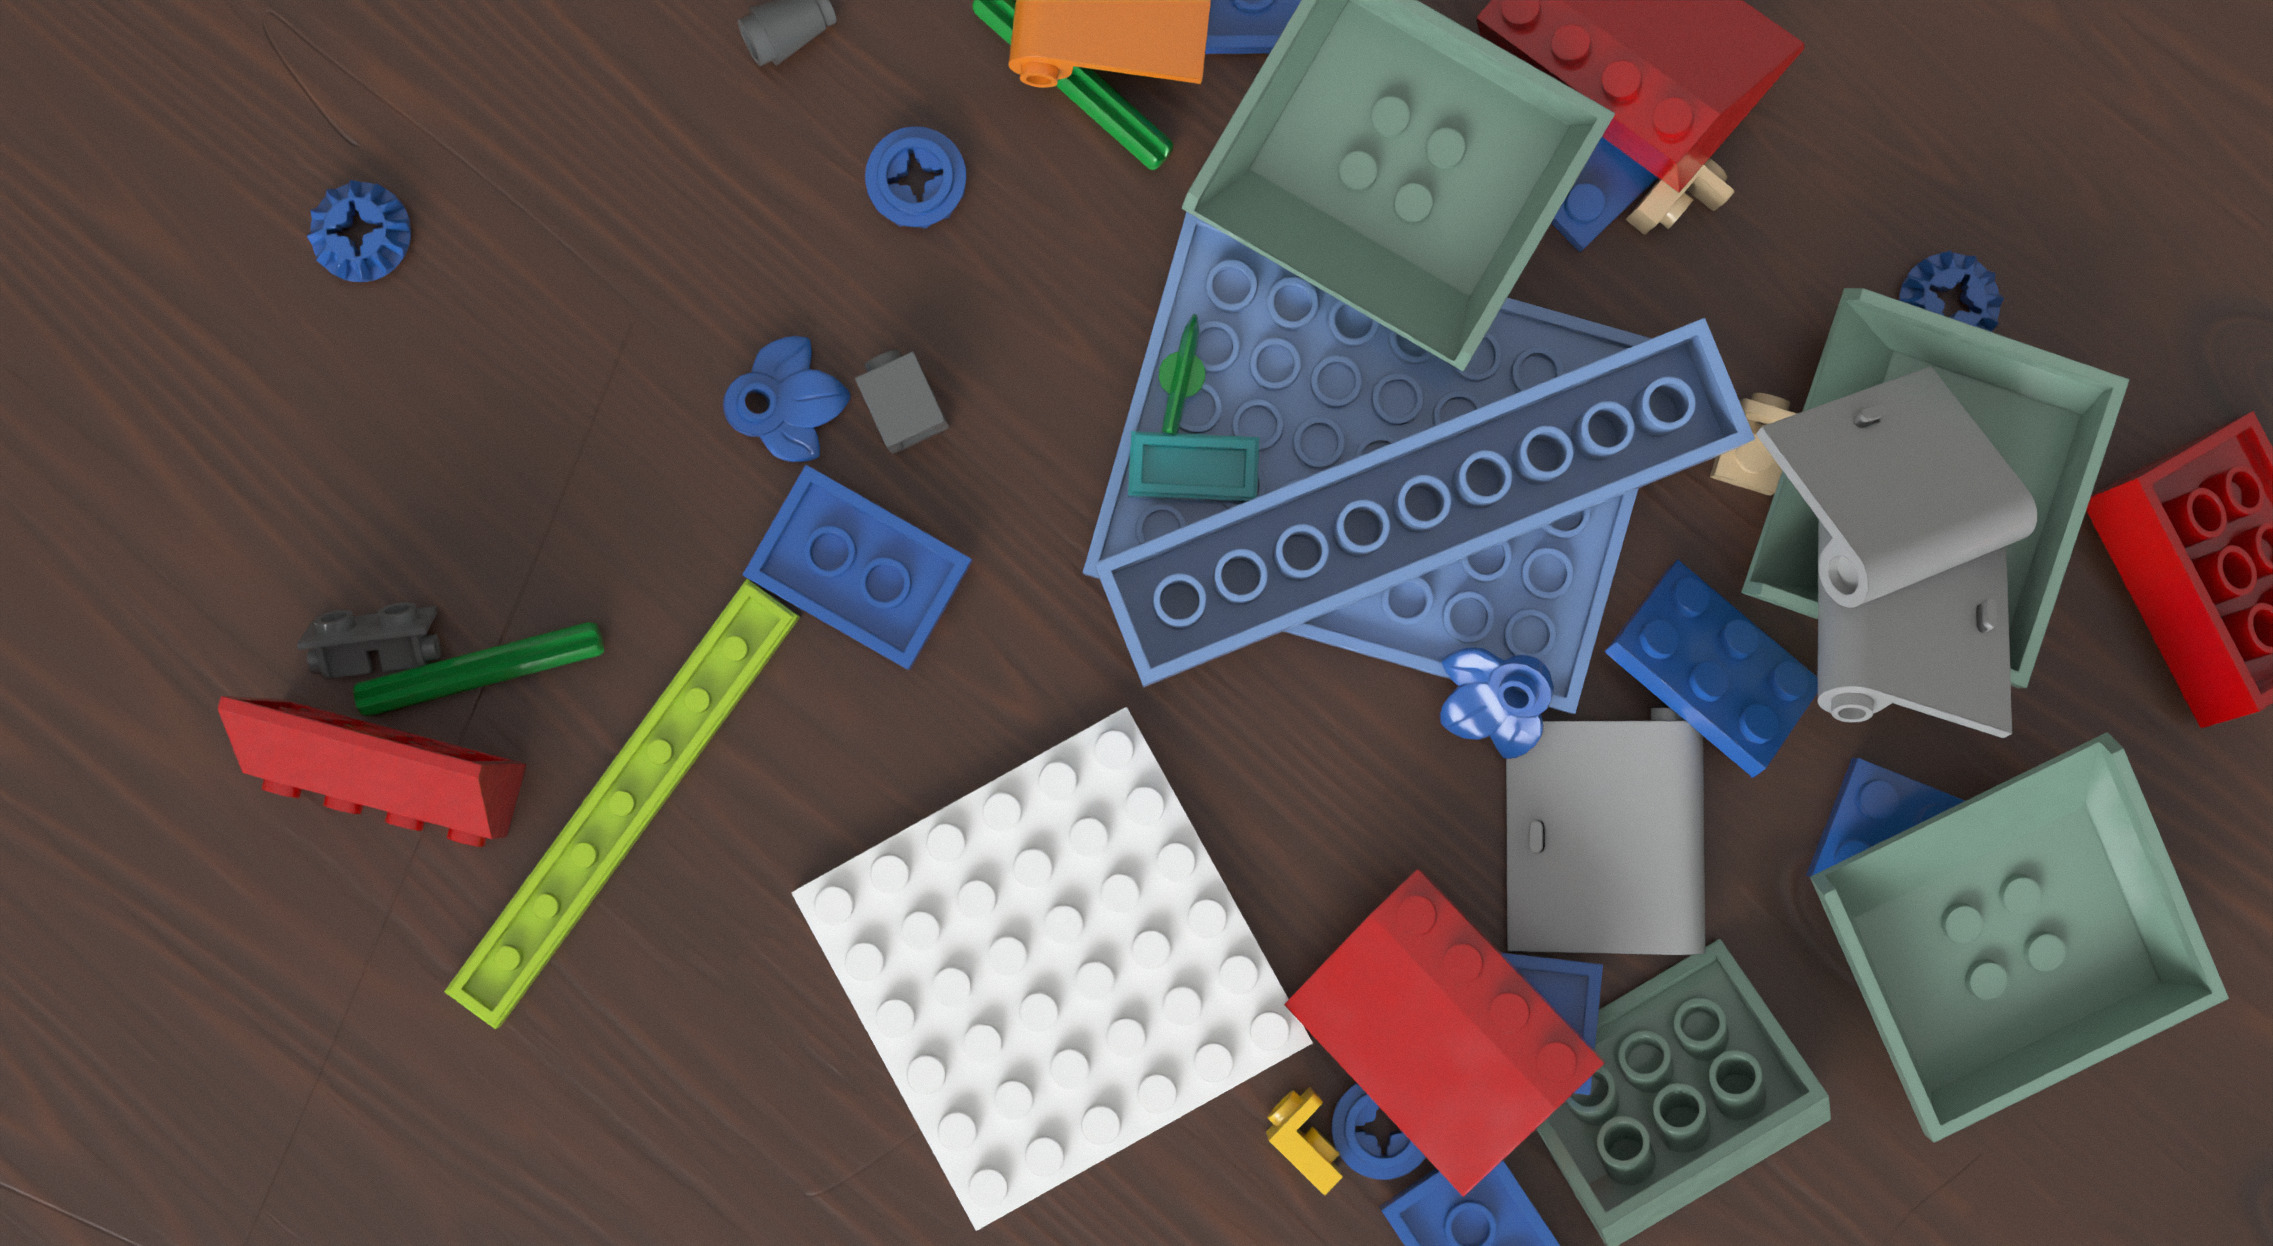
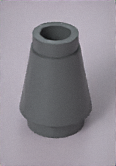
M774 0L749 7V14L737 20L742 38L759 66H763L771 61L775 65H779L825 31L827 27L837 23L835 12L829 0Z

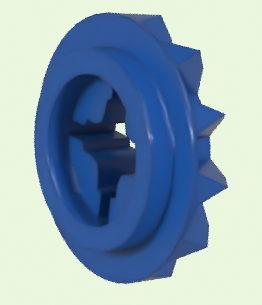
M906 127L888 134L871 152L865 171L866 188L877 211L899 227L909 226L926 229L931 224L949 218L960 200L964 197L966 167L958 148L945 135L926 127ZM915 153L916 161L920 163L924 172H934L935 175L943 173V175L934 176V180L925 182V193L922 194L923 202L918 203L916 195H913L910 186H899L898 183L889 185V183L897 182L899 178L909 174L908 165L911 164L909 154Z
M350 180L348 184L339 188L327 189L326 196L318 207L310 210L312 222L307 238L316 255V261L330 273L341 279L352 282H369L382 278L400 264L408 250L411 239V225L408 213L401 201L392 192L377 183L372 184ZM355 209L366 223L375 224L378 227L383 226V228L373 229V232L363 235V245L360 246V251L356 249V244L353 240L335 234V232H342L343 228L352 226L353 215H356Z
M1950 250L1925 258L1914 266L1904 279L1899 294V301L1944 316L1945 314L1942 311L1944 310L1945 303L1937 298L1938 294L1935 291L1938 290L1946 293L1962 281L1963 284L1960 289L1963 291L1960 295V300L1968 305L1967 309L1971 311L1967 313L1959 310L1949 318L1992 332L1999 324L1998 316L2004 297L1999 294L1995 282L1996 273L1988 271L1980 264L1977 256H1966L1953 253Z
M1354 1082L1350 1089L1336 1102L1332 1119V1137L1340 1157L1351 1169L1372 1179L1388 1180L1408 1174L1418 1167L1426 1156L1401 1130L1389 1133L1388 1143H1385L1386 1154H1381V1146L1377 1143L1374 1133L1364 1132L1363 1129H1355V1126H1364L1365 1122L1374 1121L1376 1110H1379V1106L1357 1082Z

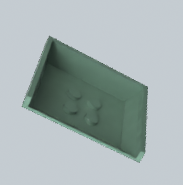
M1301 0L1190 187L1182 209L1464 372L1615 113L1418 0Z
M1844 288L1803 411L1930 366L1935 370L2026 486L2036 504L2037 523L2034 531L2027 538L2006 546L2011 686L2018 689L2027 688L2130 379L1864 288ZM1782 471L1741 593L1818 619V517Z
M2108 732L1810 877L1923 1133L1933 1143L2229 999L2125 750Z

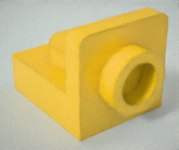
M1311 1087L1301 1096L1292 1090L1267 1116L1273 1125L1266 1131L1269 1142L1322 1194L1326 1195L1343 1177L1338 1166L1333 1163L1340 1153L1313 1126L1306 1134L1299 1129L1322 1105L1323 1101Z

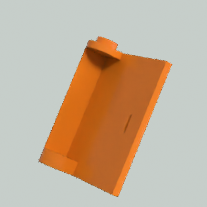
M1016 0L1008 66L1012 71L1020 75V80L1023 83L1041 88L1056 86L1059 79L1067 78L1072 74L1074 66L1201 84L1211 0Z

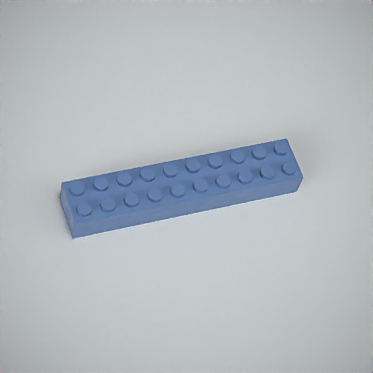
M1703 318L1098 561L1094 565L1143 687H1146L1725 454L1755 440L1706 319Z

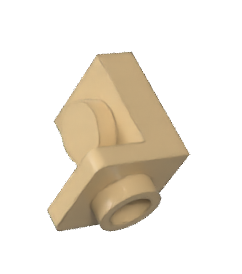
M1709 158L1680 193L1659 179L1625 220L1643 235H1646L1659 222L1669 229L1693 201L1685 193L1686 190L1712 211L1722 206L1732 196L1734 190L1725 183L1727 180L1725 171Z
M1753 393L1751 399L1743 398L1739 401L1755 440L1715 457L1710 478L1771 496L1775 494L1782 469L1757 437L1756 433L1761 426L1797 413L1788 411L1791 403L1783 398L1765 393Z

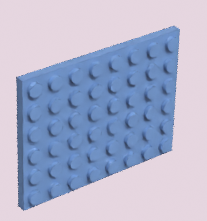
M1186 212L1083 574L1100 579L1094 563L1243 504L1242 502L1128 497L1131 431L1165 433L1162 432L1169 394L1160 384L1159 368L1162 361L1169 354L1179 350L1182 333L1193 314L1198 316L1199 341L1196 356L1204 365L1205 382L1200 391L1194 396L1186 398L1177 433L1260 437L1257 498L1652 338L1507 298L1463 372ZM1638 489L1283 632L1447 679L1451 678L1444 670L1442 665L1443 659L1449 654L1464 648H1483L1502 660H1507L1517 655L1532 656L1543 662L1551 674L1554 694L1548 708L1575 714ZM1513 686L1517 690L1526 693L1522 688Z

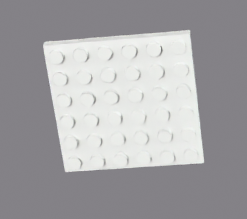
M1127 707L791 892L976 1231L1313 1043L1301 1022L1284 1005L1289 1000Z

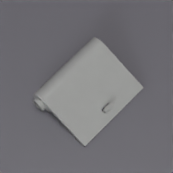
M1931 366L1761 426L1756 433L1774 460L1833 537L1820 554L1818 563L1819 576L1827 594L1836 603L1847 608L1857 607L2027 538L2034 531L2037 523V508L2029 490Z
M1819 519L1818 563L1821 552L1833 538ZM2002 547L1853 608L1839 605L1827 594L1822 585L1818 570V705L1823 710L1831 713L1837 720L1843 722H1862L1870 719L1873 713L1894 703L2001 738L2011 735L2007 547Z
M1651 708V721H1543V734L1537 744L1522 756L1506 759L1508 951L1661 955L1704 954L1703 735L1671 708ZM1541 821L1545 826V848L1543 851V825Z

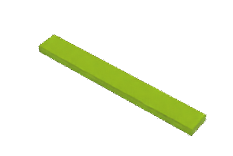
M746 579L444 991L446 994L494 1029L502 1026L800 619L799 615L751 580Z

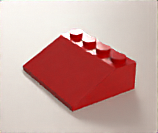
M1491 0L1476 17L1481 37L1614 112L1615 115L1602 137L1678 193L1687 185L1805 47V43L1743 0Z
M2254 411L2095 492L2091 495L2086 509L2200 728L2260 712L2273 703V447Z
M221 696L217 709L241 770L244 774L263 778L261 789L264 791L292 798H300L302 789L325 795L323 803L325 807L361 815L363 806H369L387 811L385 822L388 824L423 831L425 822L449 828L447 839L476 847H484L487 838L497 839L507 837L526 763L285 699Z
M1419 869L1378 906L1284 1004L1463 1197L1605 1064V1060L1439 887Z

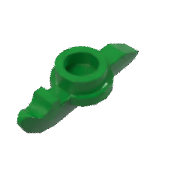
M1193 314L1186 324L1181 336L1179 350L1169 354L1162 361L1159 368L1160 384L1169 394L1162 432L1177 434L1186 398L1194 396L1200 391L1205 382L1204 365L1196 356L1199 341L1197 314Z

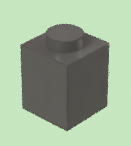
M894 349L880 354L864 364L867 373L856 377L855 380L882 439L892 454L949 429V425L913 351L902 356L899 349Z

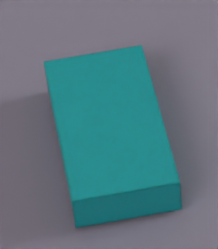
M1131 431L1128 497L1242 503L1257 498L1260 437L1182 433L1175 435L1160 432Z

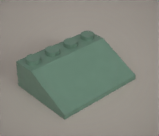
M1718 939L1705 947L1704 954L1689 956L1599 1010L1595 1051L1605 1060V1064L1592 1076L1591 1095L1573 1093L1536 1130L1606 1246H1618L1831 1120L1829 1095L1721 939Z

